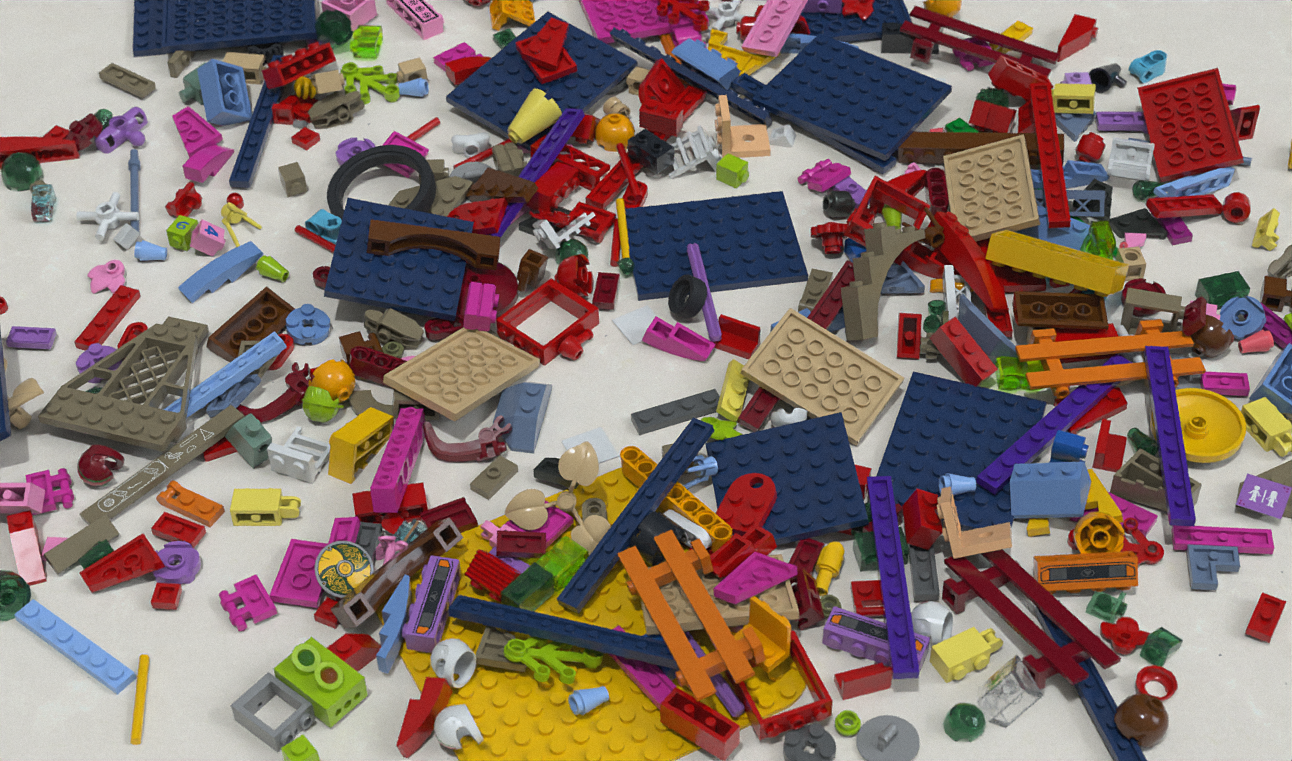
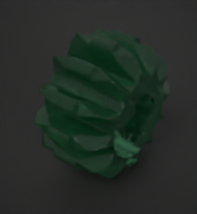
M988 86L987 89H981L977 93L976 100L1009 108L1008 93L1004 92V89L999 90Z

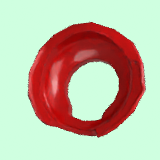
M1156 665L1142 668L1137 674L1136 685L1138 692L1156 697L1161 702L1170 698L1178 688L1176 677L1171 671ZM1151 681L1159 682L1164 686L1167 694L1163 697L1153 696L1146 691L1145 685Z

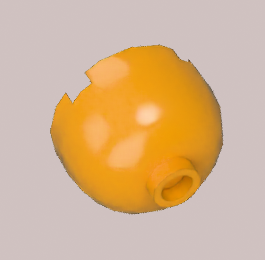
M961 0L922 1L924 9L951 18L959 13L962 5Z
M617 113L604 116L598 122L595 132L597 145L599 147L600 145L604 146V150L618 152L616 148L618 143H623L625 149H627L628 139L635 136L632 121L627 116Z
M332 359L321 364L313 372L315 377L312 382L309 380L308 383L309 386L329 391L332 400L335 401L338 398L339 403L350 397L356 385L352 369L341 359L338 362Z
M1097 511L1086 514L1077 522L1073 532L1074 543L1081 554L1120 552L1124 545V529L1120 522L1108 513Z

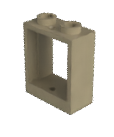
M1128 288L1120 325L1125 327L1129 335H1135L1139 322L1146 320L1132 317L1134 307L1172 313L1170 323L1162 322L1164 327L1161 333L1180 331L1181 322H1178V319L1183 320L1185 306H1181L1182 297Z

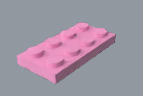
M767 0L741 46L743 51L777 57L808 0Z

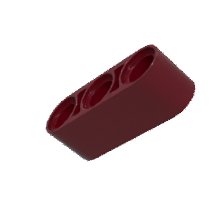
M931 168L926 174V203L931 205L929 210L933 216L937 211L948 212L949 199L945 172L940 168Z
M356 346L350 351L349 367L356 376L386 385L383 383L384 375L407 361L364 346Z

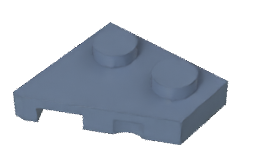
M1095 111L1094 114L1055 113L1056 125L1074 142L1078 140L1081 132H1085L1088 129V125L1092 124L1096 117Z
M903 261L901 265L896 263L891 265L882 285L881 294L923 293L925 285Z
M258 374L247 375L241 382L234 384L222 395L210 401L206 409L209 417L216 416L230 405L237 408L260 384L261 379Z

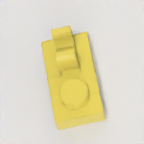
M1275 208L1259 218L1252 241L1254 248L1262 245L1271 251L1277 247L1275 242L1279 240V236L1274 233V230L1279 224L1280 212Z

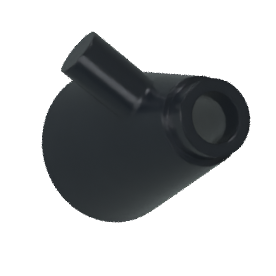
M1114 63L1097 67L1089 72L1091 83L1096 84L1095 92H1107L1114 82L1122 88L1125 87L1128 81L1119 76L1121 67L1118 64Z

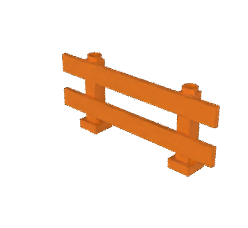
M1161 319L1140 321L1135 335L1055 342L1056 332L1054 328L1032 330L1029 344L1016 345L1015 350L1020 362L1040 360L1044 371L1028 372L1025 374L1030 390L1051 388L1054 396L1058 399H1064L1070 394V386L1148 378L1145 362L1063 369L1060 358L1144 351L1145 346H1162L1169 349L1193 347L1194 343L1191 336L1187 337L1182 331L1161 333L1164 325ZM1170 357L1175 387L1179 384V376L1205 374L1206 372L1200 357L1173 360Z
M672 530L654 537V541L666 561L649 569L636 546L617 553L630 578L626 585L631 596L636 594L642 599L679 667V671L675 672L680 686L686 685L687 688L690 687L697 702L717 693L710 677L727 669L736 684L755 676L748 660L753 658L756 664L765 661L763 645L752 626L742 630L744 638L738 641L732 635L696 573L699 569L702 570L704 575L713 571L710 555L700 538L690 542L692 550L684 552ZM674 580L678 581L715 646L716 651L700 658L697 657L659 587Z

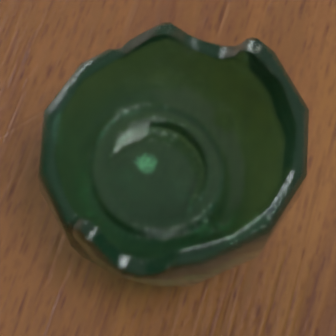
M570 238L567 242H560V247L555 252L557 264L567 257L583 254L588 259L587 247L581 241Z
M970 703L955 704L947 712L943 722L945 733L954 741L968 739L969 742L981 736L987 724L982 710Z

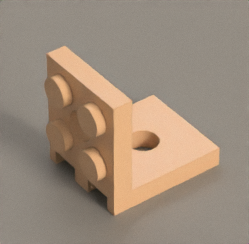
M719 95L718 104H715V115L718 116L717 120H715V132H717V145H720L722 150V158L727 153L738 158L770 156L766 124L731 126L727 95Z
M951 487L941 488V497H937V511L939 519H944L943 536L945 542H950L954 559L1012 547L1010 522L962 532Z

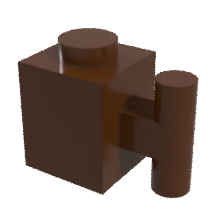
M528 249L519 264L516 278L519 281L518 291L525 292L527 285L537 287L545 275L548 256Z
M1270 276L1264 277L1260 291V302L1271 311L1282 313L1285 302L1291 303L1292 308V288L1287 290V279Z
M360 331L339 337L341 353L348 366L350 351L353 347L364 346L384 353L376 333H370L368 335L369 340L364 341Z

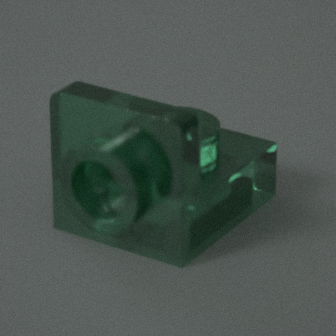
M1095 592L1087 605L1086 613L1114 624L1118 616L1122 618L1126 612L1128 604L1125 603L1127 593L1121 592L1119 597L1115 598L1104 592Z
M1160 627L1148 635L1140 656L1153 665L1163 667L1168 656L1180 648L1183 640Z

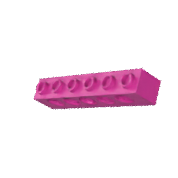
M408 407L401 408L370 487L374 512L398 513L425 438L423 429L425 422L424 409Z

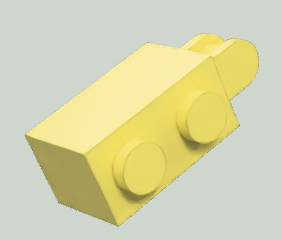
M1055 84L1054 89H1051L1054 112L1094 114L1096 84Z
M1266 397L1242 406L1241 413L1246 422L1247 432L1266 452L1274 449L1281 457L1286 456L1290 451L1292 452V424L1277 410L1275 405Z
M234 489L230 506L233 526H281L282 518H297L299 516L300 510L298 507L301 506V499L296 496H283L282 489Z
M972 627L933 645L929 662L944 681L949 683L955 679H962L967 673L976 669H983L989 663L990 654L1000 649L1003 641L995 636V631L992 628L979 633L975 627Z

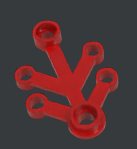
M657 0L659 2L656 8L657 15H668L669 24H678L681 12L693 21L694 30L705 31L708 29V19L702 14L697 15L691 11H708L710 9V2L708 0H700L699 2L698 0ZM672 6V13L668 14V7Z
M1131 517L1126 518L1122 528L1138 544L1130 543L1124 536V545L1121 551H1133L1138 557V565L1143 562L1156 564L1161 561L1164 556V549L1161 544L1155 541H1148L1138 529V521ZM1127 524H1131L1134 527L1130 528L1127 526ZM1073 529L1068 534L1067 543L1072 549L1078 550L1074 543Z

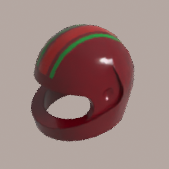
M92 445L79 458L77 471L80 478L88 485L102 486L114 478L111 470L121 469L125 459L112 448L103 445ZM107 458H112V459H114L116 462L108 461V460H105V459H107Z

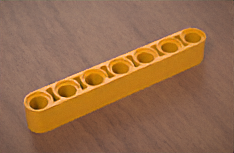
M627 446L620 452L622 473L640 488L658 464L636 446ZM678 481L659 505L665 511L671 509L705 529L711 538L712 545L709 548L713 553L732 537V528Z

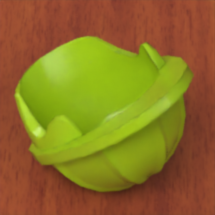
M314 386L307 388L304 398L301 400L306 416L312 421L327 422L337 414L339 408H344V405L339 404L338 398L335 401L332 400L329 391Z

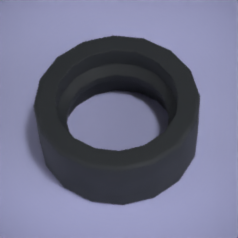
M691 275L679 277L669 293V309L674 314L684 318L696 316L701 311L707 297L705 282ZM690 291L689 297H688L687 301L685 302L686 296H687L688 292Z

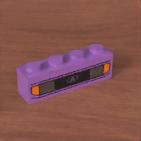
M430 556L428 565L423 566V580L416 587L415 604L412 603L410 605V619L408 623L404 624L402 630V638L406 641L407 649L432 653L434 647L440 642L449 615L448 608L453 603L461 578L460 561L458 559Z
M834 606L823 628L822 644L877 663L883 662V665L891 667L885 623ZM914 633L919 671H921L928 654L930 638Z

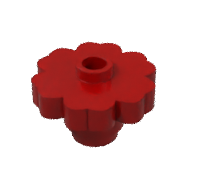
M828 222L816 225L810 229L811 238L822 240V248L825 254L841 253L843 239L847 238L844 233L849 224Z

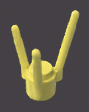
M230 202L221 209V215L224 217L222 223L226 226L236 247L240 246L230 223L236 224L241 219H244L256 228H262L257 222L247 217L246 212Z

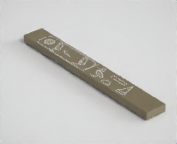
M232 405L228 406L81 512L82 520L90 525L105 514L109 520L225 437L230 428L245 416Z

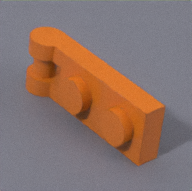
M174 480L167 485L165 492L161 491L156 497L161 505L210 528L225 512L223 505L182 487Z

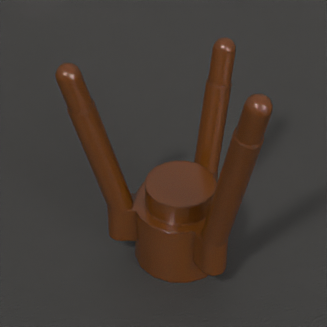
M925 207L924 211L935 227L925 228V238L918 240V242L936 249L944 242L945 236L942 233L944 228L939 225L931 211ZM902 222V226L904 227L911 226L905 222Z

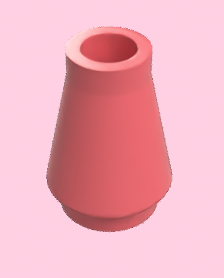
M1260 330L1238 341V348L1241 354L1269 351L1270 348L1274 347V340L1269 330Z

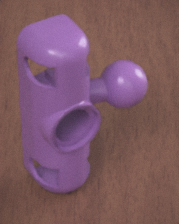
M132 107L123 115L111 118L109 126L97 138L95 137L96 148L108 154L127 140H130V143L134 146L143 145L145 135L139 130L148 123L145 112L139 107ZM135 117L143 119V122L139 124ZM110 137H112V140L114 141V145L112 147H110L108 142L106 141Z

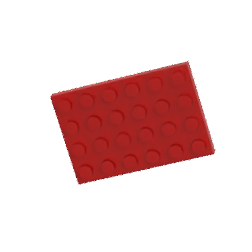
M1218 68L1137 88L1150 142L1155 144L1153 154L1161 183L1244 163Z

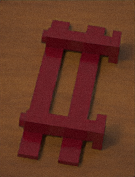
M914 6L909 16L931 23L927 28L905 20L900 28L901 32L918 37L913 42L910 58L927 64L931 59L935 43L996 63L1002 55L1049 77L1052 69L1034 64V59L1036 58L1055 65L1060 56L1059 53L918 6ZM944 28L1021 53V56L1016 58L944 34L942 31Z
M1003 549L980 553L993 565V567L982 572L965 557L954 559L951 556L944 559V564L962 580L956 582L951 577L943 581L942 600L956 614L965 610V603L979 596L1042 656L1036 659L1032 654H1029L1022 659L1020 676L1036 692L1045 688L1047 678L1058 673L1071 685L1087 679L1089 674L1078 663L1088 658H1092L1104 670L1121 661V658L1099 636L1086 627ZM1011 582L1067 634L1073 642L1060 647L997 587Z

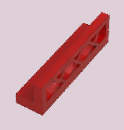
M544 135L530 146L531 158L547 135ZM567 144L564 145L560 152H567L569 154L559 153L549 167L550 169L558 161L579 169V186L590 191L600 182V177L610 170L609 164ZM582 159L585 162H577L575 160ZM590 167H599L600 169L596 171Z

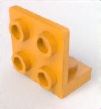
M493 0L489 5L492 28L497 31L500 30L502 25L507 23L508 17L528 26L535 22L533 4L529 0Z
M756 596L750 598L749 623L738 631L734 638L736 641L744 638L742 630L752 626L763 645L766 658L765 661L757 665L769 673L790 656L791 624L786 617L772 610L765 601H761Z

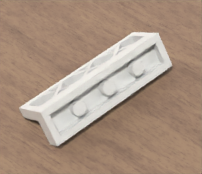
M944 265L942 278L945 311H949V320L959 316V306L956 304V299L965 293L964 295L971 301L970 285L961 275H954L953 265ZM955 282H964L965 286L958 290L955 288Z

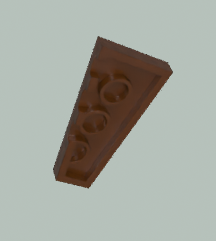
M488 167L478 181L472 185L471 190L466 196L471 202L505 198L508 203H528L538 190L535 182Z

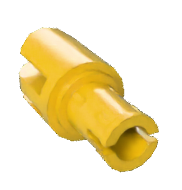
M303 76L294 81L293 86L298 97L301 96L302 99H307L308 95L311 98L315 96L316 88L308 77Z
M839 542L828 543L821 550L815 570L818 573L816 583L819 596L827 595L831 580L838 577L845 553L843 545Z

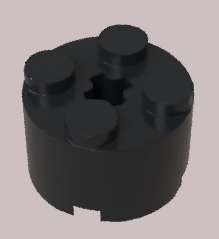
M654 511L640 523L638 529L641 531L638 537L633 535L629 548L636 546L643 560L651 566H656L666 560L655 543L654 537L672 530L682 547L683 543L680 540L685 529L663 513Z

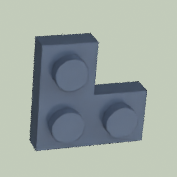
M1187 546L1186 553L1191 589L1217 590L1218 579L1216 571L1239 572L1240 560L1237 547Z

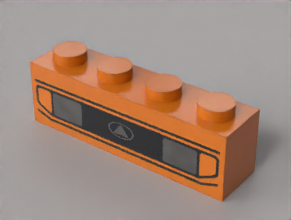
M1133 551L1033 556L1034 579L1051 594H1055L1057 590L1078 593L1081 592V589H1091L1095 592L1105 591L1106 588L1116 587L1117 590H1129L1132 586H1138V557Z

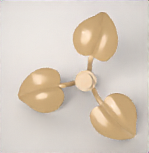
M4 358V367L6 371L7 360ZM28 378L13 391V396L11 398L8 397L10 423L19 430L26 427L32 418L20 406L44 394V391L34 378Z
M585 441L568 449L559 460L558 468L561 476L566 480H572L568 491L562 492L558 496L557 501L544 504L545 496L542 491L537 489L524 490L509 502L505 509V516L521 528L535 530L540 528L547 520L548 513L545 508L558 505L563 511L571 510L580 524L571 531L572 542L578 550L590 555L611 526L604 517L598 515L588 516L583 522L575 509L577 499L573 490L576 482L582 486H589L595 481L599 471L597 454L592 445Z

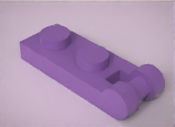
M1096 112L1095 119L1098 130L1143 131L1148 134L1143 112Z

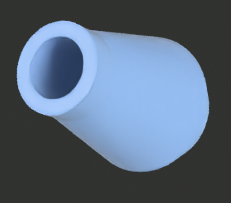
M421 77L399 83L398 85L400 95L423 97L428 95L429 92L427 79H422Z
M144 240L142 242L137 241L134 257L140 261L166 260L167 248Z
M946 473L945 476H940L939 492L941 494V488L951 487L953 496L974 492L976 480L974 477Z
M604 686L574 690L573 694L568 697L570 708L575 715H584L609 700L608 691Z

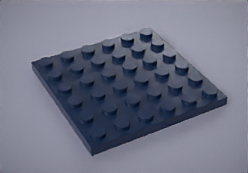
M347 198L324 290V297L455 321L466 261L444 251L423 248L408 249L389 256L366 253L370 221L372 219L472 233L474 222Z
M842 412L705 443L708 457H714L718 465L717 473L711 475L717 509L731 484L743 475L760 473L768 476L774 482L777 499L762 528L773 534L776 545L869 525ZM756 483L752 486V488H759L763 484Z

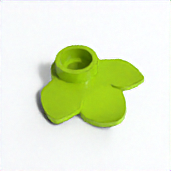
M703 417L701 421L713 425L714 432L710 438L723 440L742 435V433L733 429L736 427L737 422L719 421L715 417Z

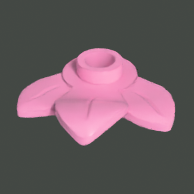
M111 260L105 265H98L92 268L87 275L92 279L90 283L91 292L94 294L108 287L114 294L120 285L124 286L125 279L123 275L125 267L123 263L119 260Z

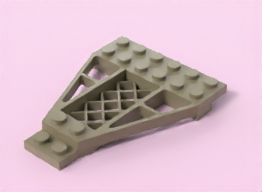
M168 316L162 325L156 323L62 385L38 415L39 422L164 452L170 442L177 443L187 429L186 419L195 357L198 354L200 343L209 332L208 325ZM156 354L159 355V356H156V357L147 359V357H150V356H153V355H156ZM125 358L116 370H108V368ZM176 359L175 362L167 364L168 361ZM162 363H163L162 366H159V367H156V368H153V369L151 368V367H153V366H156V365H159V364H162ZM148 368L147 371L138 374L136 373L137 371ZM186 370L184 386L175 385ZM165 374L163 377L156 378V376ZM94 377L108 380L102 390L96 394L76 390ZM149 378H152V379H153V380H150V381H147V382H144V383H141V382H140V381H143V380H146V379H149ZM134 383H137V384H138V385H135V386H132V387H129V388H125V386H128V385H131V384H134ZM155 388V389H154L153 391H151V392H148V393L145 392V391H147V390H150V389ZM142 393V395L130 398L131 395ZM168 394L182 397L181 410L178 413L159 409L158 407Z

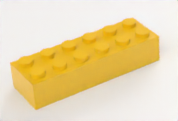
M1009 230L991 234L986 259L991 260L993 265L1001 267L1005 265L1012 266V270L1025 273L1026 270L1032 272L1034 277L1042 279L1050 277L1053 278L1055 283L1065 285L1067 282L1074 284L1075 289L1083 291L1091 289L1095 291L1094 294L1108 297L1110 294L1123 290L1129 264Z

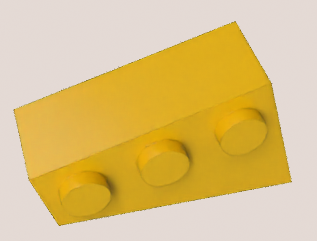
M370 407L334 432L329 439L328 475L352 484L355 481L354 474L359 468L364 470L368 465L366 460L371 454L376 455L389 440L393 429L394 416Z

